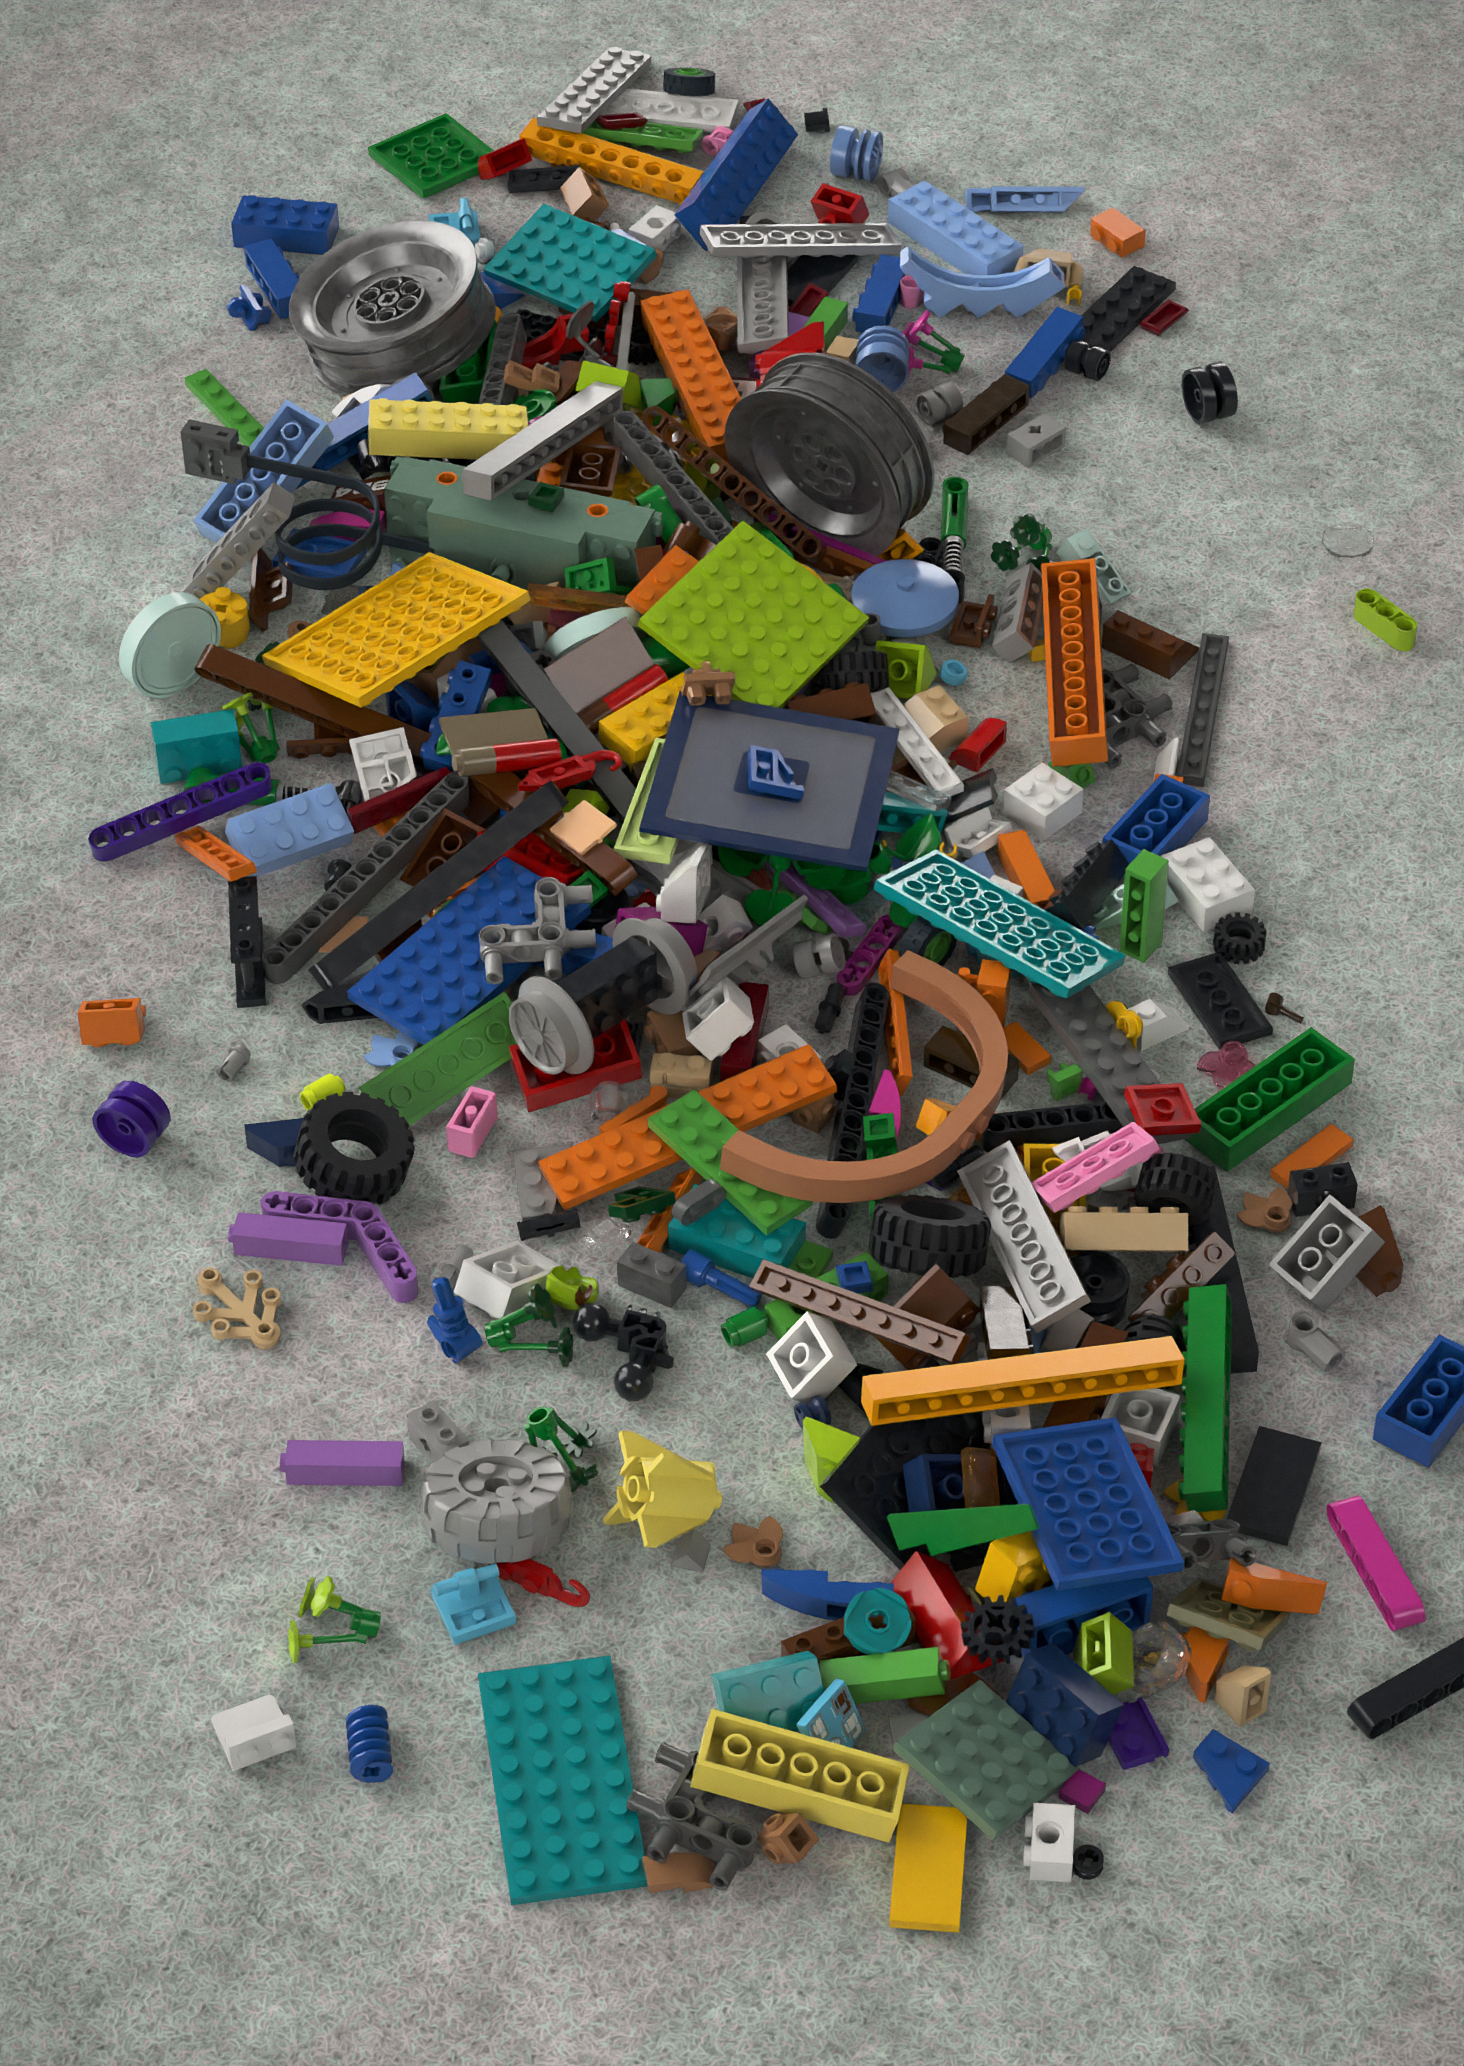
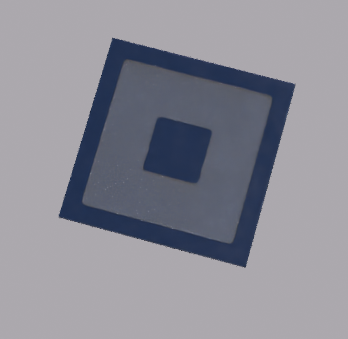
M680 691L640 823L639 832L867 872L900 729L737 700H730L729 704H717L715 697L706 695L704 704L691 706L687 696H682ZM750 745L774 749L780 752L784 758V763L794 773L792 779L795 784L804 787L805 791L802 800L770 793H760L748 789V751Z

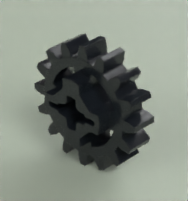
M999 1595L997 1602H992L990 1597L987 1596L985 1597V1605L981 1606L975 1602L973 1603L975 1612L966 1611L964 1613L966 1622H961L960 1625L963 1645L967 1646L970 1656L978 1654V1659L981 1663L987 1658H991L992 1665L996 1666L998 1659L1003 1658L1006 1664H1010V1656L1015 1655L1021 1658V1648H1031L1030 1639L1035 1637L1032 1615L1028 1614L1025 1604L1017 1607L1016 1598L1010 1599L1007 1603L1004 1602L1003 1595Z

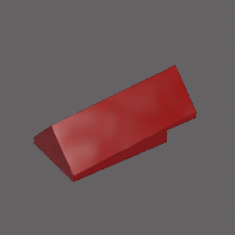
M916 1551L891 1581V1583H894V1592L899 1596H903L916 1618V1641L922 1649L939 1648L943 1660H948L950 1680L992 1666L991 1658H987L981 1663L979 1662L978 1654L970 1656L967 1646L963 1645L960 1625L961 1622H966L964 1613L966 1611L974 1613L975 1611L973 1604L951 1568L944 1562ZM1003 1658L998 1659V1663L1004 1661Z

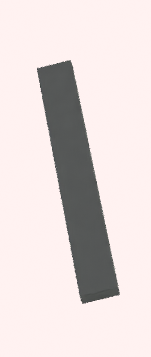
M1202 633L1177 776L1184 777L1183 783L1186 785L1204 787L1229 636Z

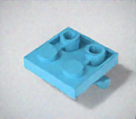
M467 198L460 199L458 212L429 215V221L447 224L464 233L474 247L481 238L477 211L472 210Z
M496 1563L476 1570L471 1567L453 1574L454 1577L434 1583L433 1587L430 1588L431 1597L454 1645L516 1624L514 1611L497 1578L500 1574Z

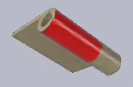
M536 708L439 718L441 729L452 756L453 770L457 771L461 777L535 769L561 760L559 742L556 738H547Z

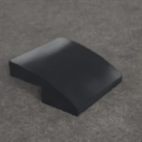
M993 768L963 780V792L940 800L948 811L944 825L995 804L998 794L994 788L997 776Z

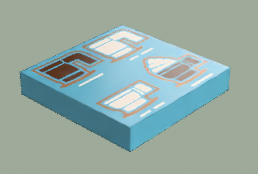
M835 1679L796 1724L800 1734L850 1748L866 1732L845 1681Z

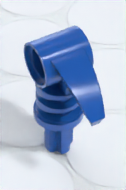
M446 1277L435 1278L431 1286L437 1301L433 1306L435 1316L431 1315L428 1317L427 1324L436 1340L440 1343L445 1356L448 1358L452 1357V1361L457 1364L481 1347L482 1339L478 1331L469 1324L464 1310V1302L461 1297L454 1296L449 1279Z

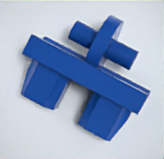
M240 285V297L232 298L227 305V311L230 316L234 318L241 317L249 331L256 330L258 324H269L272 311L269 307H263L261 293H252L247 285Z

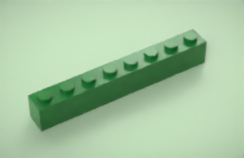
M1223 1284L1189 1288V1301H1184L1185 1319L1188 1320V1326H1183V1339L1185 1345H1187V1351H1183L1182 1356L1184 1357L1183 1368L1187 1371L1186 1376L1182 1377L1181 1386L1183 1395L1186 1396V1402H1181L1182 1421L1185 1422V1428H1180V1442L1182 1448H1184V1454L1179 1455L1180 1472L1184 1476L1183 1481L1178 1482L1180 1500H1185L1188 1510H1195L1196 1512L1228 1510L1232 1301L1227 1285Z

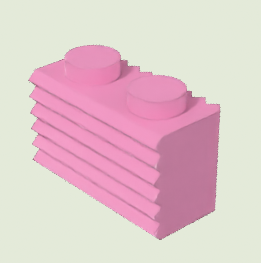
M474 1086L469 1088L445 1128L447 1130L446 1137L448 1139L446 1141L448 1142V1151L469 1158L476 1157L478 1149H481L480 1145H483L485 1137L488 1136L490 1129L493 1128L495 1121L498 1120L496 1094L494 1092Z

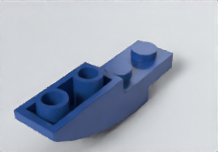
M762 1569L763 1595L789 1609L835 1621L843 1618L850 1601L862 1591L866 1592L875 1588H885L894 1592V1583L828 1582V1571H817L814 1569Z

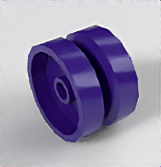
M122 1081L110 1092L107 1100L103 1101L92 1117L95 1131L107 1146L127 1156L140 1158L148 1153L156 1139L169 1126L171 1116L166 1103L155 1091L135 1081Z

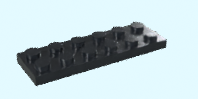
M1133 266L1081 315L1083 316L1085 336L1082 341L1090 343L1092 347L1098 346L1111 352L1142 320L1149 316L1176 290V282L1143 268Z

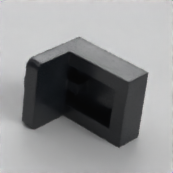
M846 1049L835 1056H830L823 1064L836 1083L837 1092L834 1093L836 1100L839 1098L841 1082L850 1077L854 1055Z

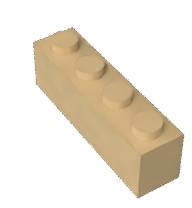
M1081 1206L1068 1207V1212L1060 1214V1240L1066 1251L1185 1252L1188 1251V1213H1179L1178 1207L1160 1208V1213H1148V1207H1130V1213H1118V1207H1099V1212H1087V1207Z

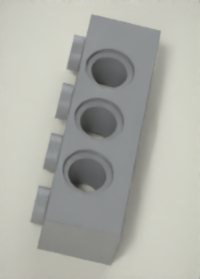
M1032 563L1025 565L1006 579L992 647L1009 662L1015 661L1035 647L1043 607L1042 573Z

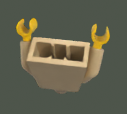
M1038 248L1018 259L1014 272L1033 266L1049 257L1064 272L1065 287H1070L1067 292L1066 304L1069 305L1070 299H1076L1078 306L1081 304L1082 291L1080 288L1082 286L1083 268L1078 262L1072 260V253Z

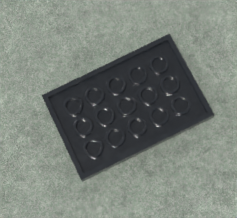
M931 1356L924 1360L918 1369L941 1365ZM982 1411L870 1425L820 1485L821 1489L899 1570L903 1568L916 1551L932 1557L927 1544L899 1550L887 1519L889 1514L909 1513L903 1464L922 1454L991 1455L990 1443H984Z

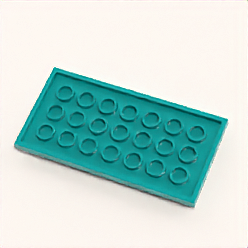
M934 850L877 879L873 889L882 894L886 900L900 904L909 913L923 917L930 921L932 926L946 930L953 934L957 940L969 943L976 947L980 953L999 960L1006 968L1020 972L1029 981L1043 985L1058 997H1070L1121 967L1126 958V955L938 850Z
M611 1656L478 1673L511 1906L647 1887L642 1857L645 1855L638 1814L626 1809L628 1798L633 1791Z

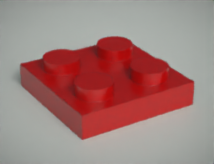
M1183 1083L1126 1086L1124 1096L1136 1124L1150 1136L1199 1133L1201 1122Z

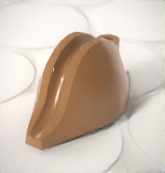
M717 307L704 318V322L712 339L717 340L718 351L730 350L737 336V315L727 307Z

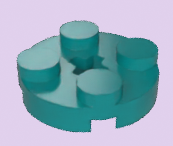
M875 1588L866 1592L862 1591L853 1597L845 1611L844 1634L856 1649L867 1655L897 1651L905 1643L912 1626L910 1614L907 1610L908 1606L902 1597L889 1589ZM878 1614L884 1617L882 1623L886 1627L884 1629L880 1627L874 1629L871 1626L872 1623L869 1621V1617L876 1618Z

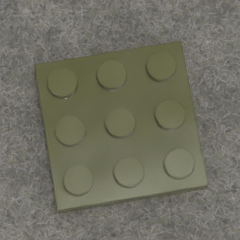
M1198 1577L1170 1602L1166 1615L1174 1618L1176 1623L1182 1626L1199 1627L1207 1630L1206 1633L1214 1638H1228L1238 1642V1645L1244 1649L1255 1651L1257 1649L1261 1650L1288 1623L1290 1612L1253 1609L1221 1600L1222 1586Z

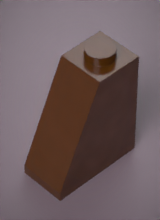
M1380 1205L1358 1217L1385 1241L1356 1275L1376 1297L1397 1289L1401 1284L1403 1261L1385 1209Z

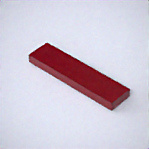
M445 766L347 809V816L354 829V834L411 810L450 771Z

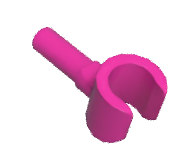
M1083 1077L1077 1094L1085 1093L1088 1095V1100H1093L1097 1089L1089 1077Z

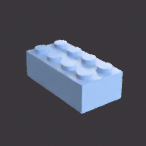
M331 782L229 818L225 834L233 849L255 863L257 873L246 877H259L350 844L354 829Z

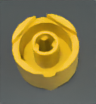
M219 587L215 592L200 598L201 601L216 613L220 621L221 638L219 646H224V649H231L247 640L250 631L248 605L241 595L231 592L228 587Z

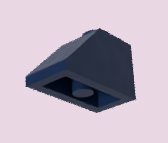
M304 1118L244 1124L247 1148L279 1167L296 1166L293 1153Z

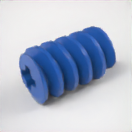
M379 1705L360 1706L351 1711L345 1720L350 1773L355 1779L365 1783L385 1781L393 1773V1766L391 1765L392 1755L390 1754L391 1745L389 1743L390 1735L388 1732L389 1725L386 1720L388 1715L386 1709Z

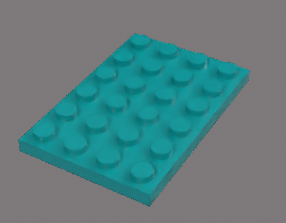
M543 204L483 270L485 275L572 313H575L586 302L593 300L594 311L591 321L597 323L610 309L611 300L617 301V298H613L615 282H630L631 286L653 262L657 254L655 249Z

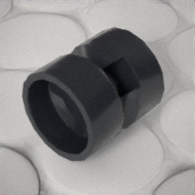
M1076 339L1067 350L1064 367L1067 371L1078 375L1084 372L1085 377L1098 382L1107 373L1111 361V353L1109 350L1098 346L1092 347L1090 343Z

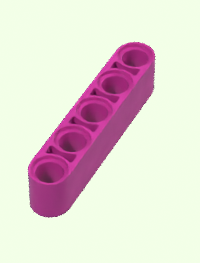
M1357 1495L1327 1504L1326 1512L1329 1523L1389 1629L1393 1632L1425 1622V1609L1419 1595L1362 1497Z

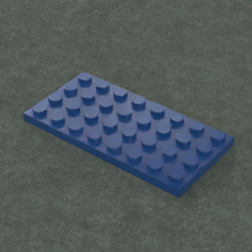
M503 856L347 991L348 999L422 1045L426 1044L497 997L535 963H504L503 981L499 984H489L486 981L485 963L480 957L479 933L482 928L488 925L510 924L515 926L531 925L533 922H536L534 892L536 883L542 877ZM578 903L568 904L567 907H564L565 927L571 931L591 914L590 905Z

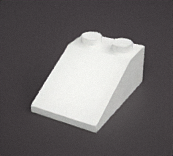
M517 1240L463 1260L454 1293L464 1298L466 1303L478 1306L488 1312L490 1317L497 1320L523 1308L524 1304L530 1301L528 1291L531 1290L532 1285L537 1283L542 1289L546 1290L547 1275L552 1268L560 1265Z

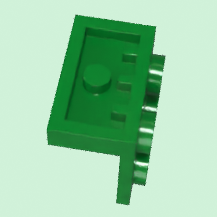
M606 557L564 568L567 600L577 601L580 606L595 604V608H607L611 606V602L625 603L626 596L634 589L616 585L613 558Z

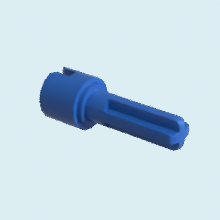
M690 1249L684 1255L681 1262L686 1264L688 1282L697 1287L707 1284L749 1307H755L759 1304L762 1294L754 1292L749 1285L716 1269L713 1259L693 1249Z

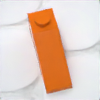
M1230 1557L1222 1585L1221 1600L1253 1609L1319 1614L1327 1582L1257 1563L1247 1567L1242 1566L1238 1561Z

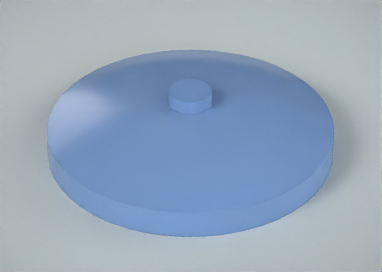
M912 559L890 560L876 564L859 575L852 587L851 604L864 614H877L880 617L881 632L885 633V635L893 637H918L940 630L954 618L959 606V590L954 579L936 565Z

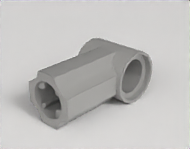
M902 168L883 174L877 179L878 188L886 197L890 195L895 196L914 186L909 182L908 175Z
M1308 1311L1294 1313L1290 1320L1287 1335L1289 1347L1296 1351H1303L1324 1371L1328 1370L1330 1372L1336 1368L1344 1359L1345 1351L1318 1327V1318L1313 1313Z

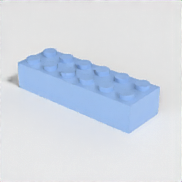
M925 180L888 199V223L964 274L999 275L1014 272L1018 259L1023 256L1024 245Z
M286 399L250 446V455L312 468L332 442L334 436L327 422ZM251 468L244 480L238 479L235 484L222 482L193 521L201 535L217 543L273 482L288 492L293 493L303 479Z

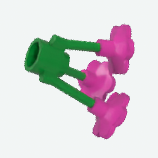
M928 310L915 323L909 322L903 333L909 343L915 346L920 345L942 356L940 363L944 365L923 362V359L915 358L914 348L910 346L908 376L913 368L922 369V367L942 371L950 374L951 371L957 373L965 354L960 352V348L953 346L933 330L934 328L927 323L931 314ZM922 331L927 336L931 335L948 349L942 351L922 341L921 337L917 336L916 333Z

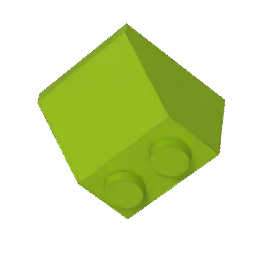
M805 1417L803 1420L805 1463L818 1495L834 1503L821 1489L820 1485L860 1437Z

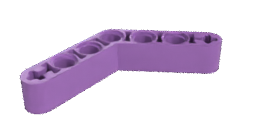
M272 1191L262 1197V1215L347 1223L348 1240H356L391 1297L397 1302L407 1303L413 1301L418 1296L416 1268L375 1204L367 1201Z

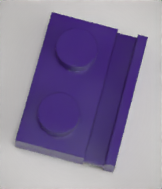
M1137 1698L1136 1702L1130 1704L1128 1701L1124 1702L1123 1709L1108 1740L1122 1769L1126 1770L1149 1763L1161 1756L1168 1757L1169 1748L1143 1698Z

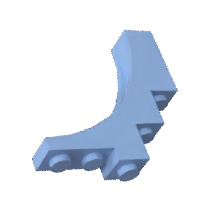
M909 246L900 251L901 270L905 275H910L916 281L919 289L924 291L923 303L928 311L934 312L938 317L946 315L963 303L965 309L968 312H973L977 318L982 317L1000 304H1002L1007 312H1011L1016 318H1019L1065 288L1064 272L1049 257L1033 266L1016 272L999 275H970L939 267L922 258Z

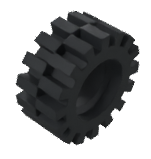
M635 323L631 329L628 362L634 361V365H639L640 362H643V365H647V362L654 364L656 363L655 359L658 361L659 359L644 326H639L638 323Z
M1236 912L1235 917H1232L1231 914H1227L1225 919L1221 917L1218 923L1215 924L1214 951L1221 952L1228 963L1231 959L1234 960V964H1239V960H1243L1244 964H1249V959L1255 962L1258 960V956L1261 957L1263 951H1265L1267 931L1264 928V923H1258L1259 918L1255 916L1250 919V914L1245 913L1244 917H1241L1240 912ZM1242 936L1247 938L1248 940L1238 941L1232 939L1231 937Z

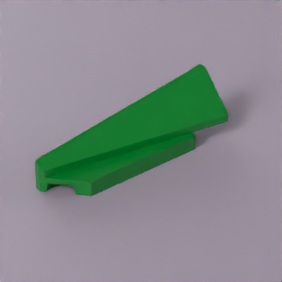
M1029 1504L895 1513L887 1516L899 1550L927 1544L931 1556L1040 1528L1032 1506Z

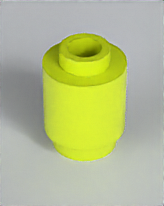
M328 1073L305 1086L304 1091L299 1096L304 1108L308 1111L313 1108V1104L321 1099L326 1100V1097L337 1093L341 1096L346 1091V1087L339 1076Z

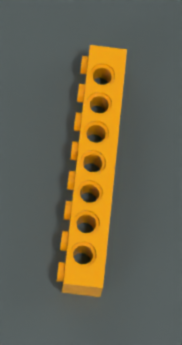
M535 118L531 119L519 135L520 139L525 138L533 158L555 163V165H560L561 163L566 166L580 165L581 169L596 178L678 204L684 202L704 174L703 171L583 133L538 126L537 119Z

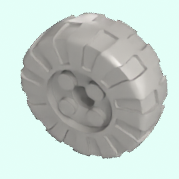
M494 1439L473 1441V1444L460 1448L459 1446L443 1453L442 1458L437 1462H433L424 1477L421 1504L426 1532L432 1542L437 1543L445 1553L458 1559L472 1560L474 1563H513L527 1560L538 1553L546 1552L559 1542L560 1536L566 1533L569 1526L572 1495L567 1470L550 1451L543 1447L531 1446L530 1443L520 1440L495 1441Z

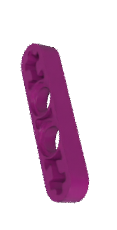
M889 914L878 919L845 963L844 969L838 973L837 984L842 985L846 989L845 995L854 996L863 990L877 971L886 952L889 949H893L902 937L903 927L897 926L891 920ZM874 943H879L884 945V947L881 949H873L870 947V945ZM861 961L869 962L871 965L868 967H859L856 964Z

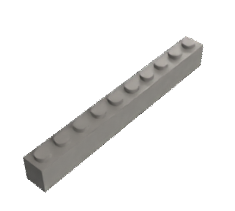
M595 381L465 467L461 477L463 494L492 501L610 421L616 413L623 411V387Z

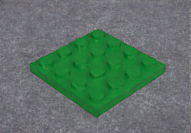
M447 113L368 147L369 156L423 199L478 175L479 158L494 151Z

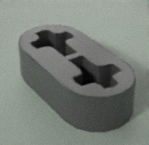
M709 1179L681 1196L672 1208V1215L683 1225H690L716 1209L724 1201L726 1189L716 1180Z

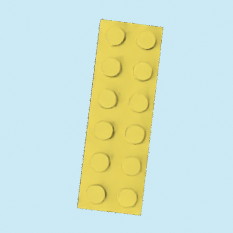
M385 398L370 399L368 419L369 455L478 460L528 426L526 406L516 404L507 406L493 405L491 403L468 404L465 402L442 403L440 401L418 402L414 400L395 401Z
M711 1708L704 1728L690 1787L785 1814L800 1813L806 1820L889 1843L899 1819L910 1765Z

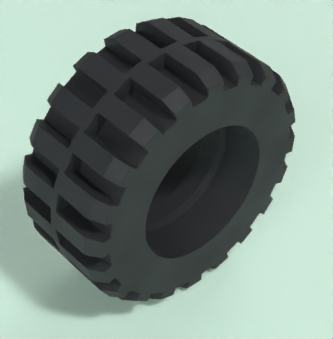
M353 1091L343 1092L341 1096L337 1093L327 1096L326 1100L321 1099L313 1104V1108L309 1109L304 1116L293 1153L297 1173L300 1177H304L303 1183L309 1190L313 1188L316 1196L367 1201L373 1204L377 1202L378 1205L388 1201L390 1197L398 1193L401 1185L404 1184L414 1155L415 1146L413 1145V1132L409 1129L410 1125L404 1116L399 1117L400 1112L393 1105L389 1107L385 1104V1100L379 1097L377 1099L369 1097L370 1094L361 1092L360 1095H354ZM351 1140L368 1147L377 1158L371 1160L352 1159L340 1153L332 1145V1142Z
M928 1195L889 1196L883 1200L881 1199L874 1206L868 1248L873 1259H876L878 1263L886 1264L887 1267L892 1269H899L901 1272L924 1276L937 1264L950 1278L971 1276V1274L978 1273L986 1264L991 1222L984 1211L978 1210L973 1205H966V1203L961 1201L956 1202L948 1198H936Z

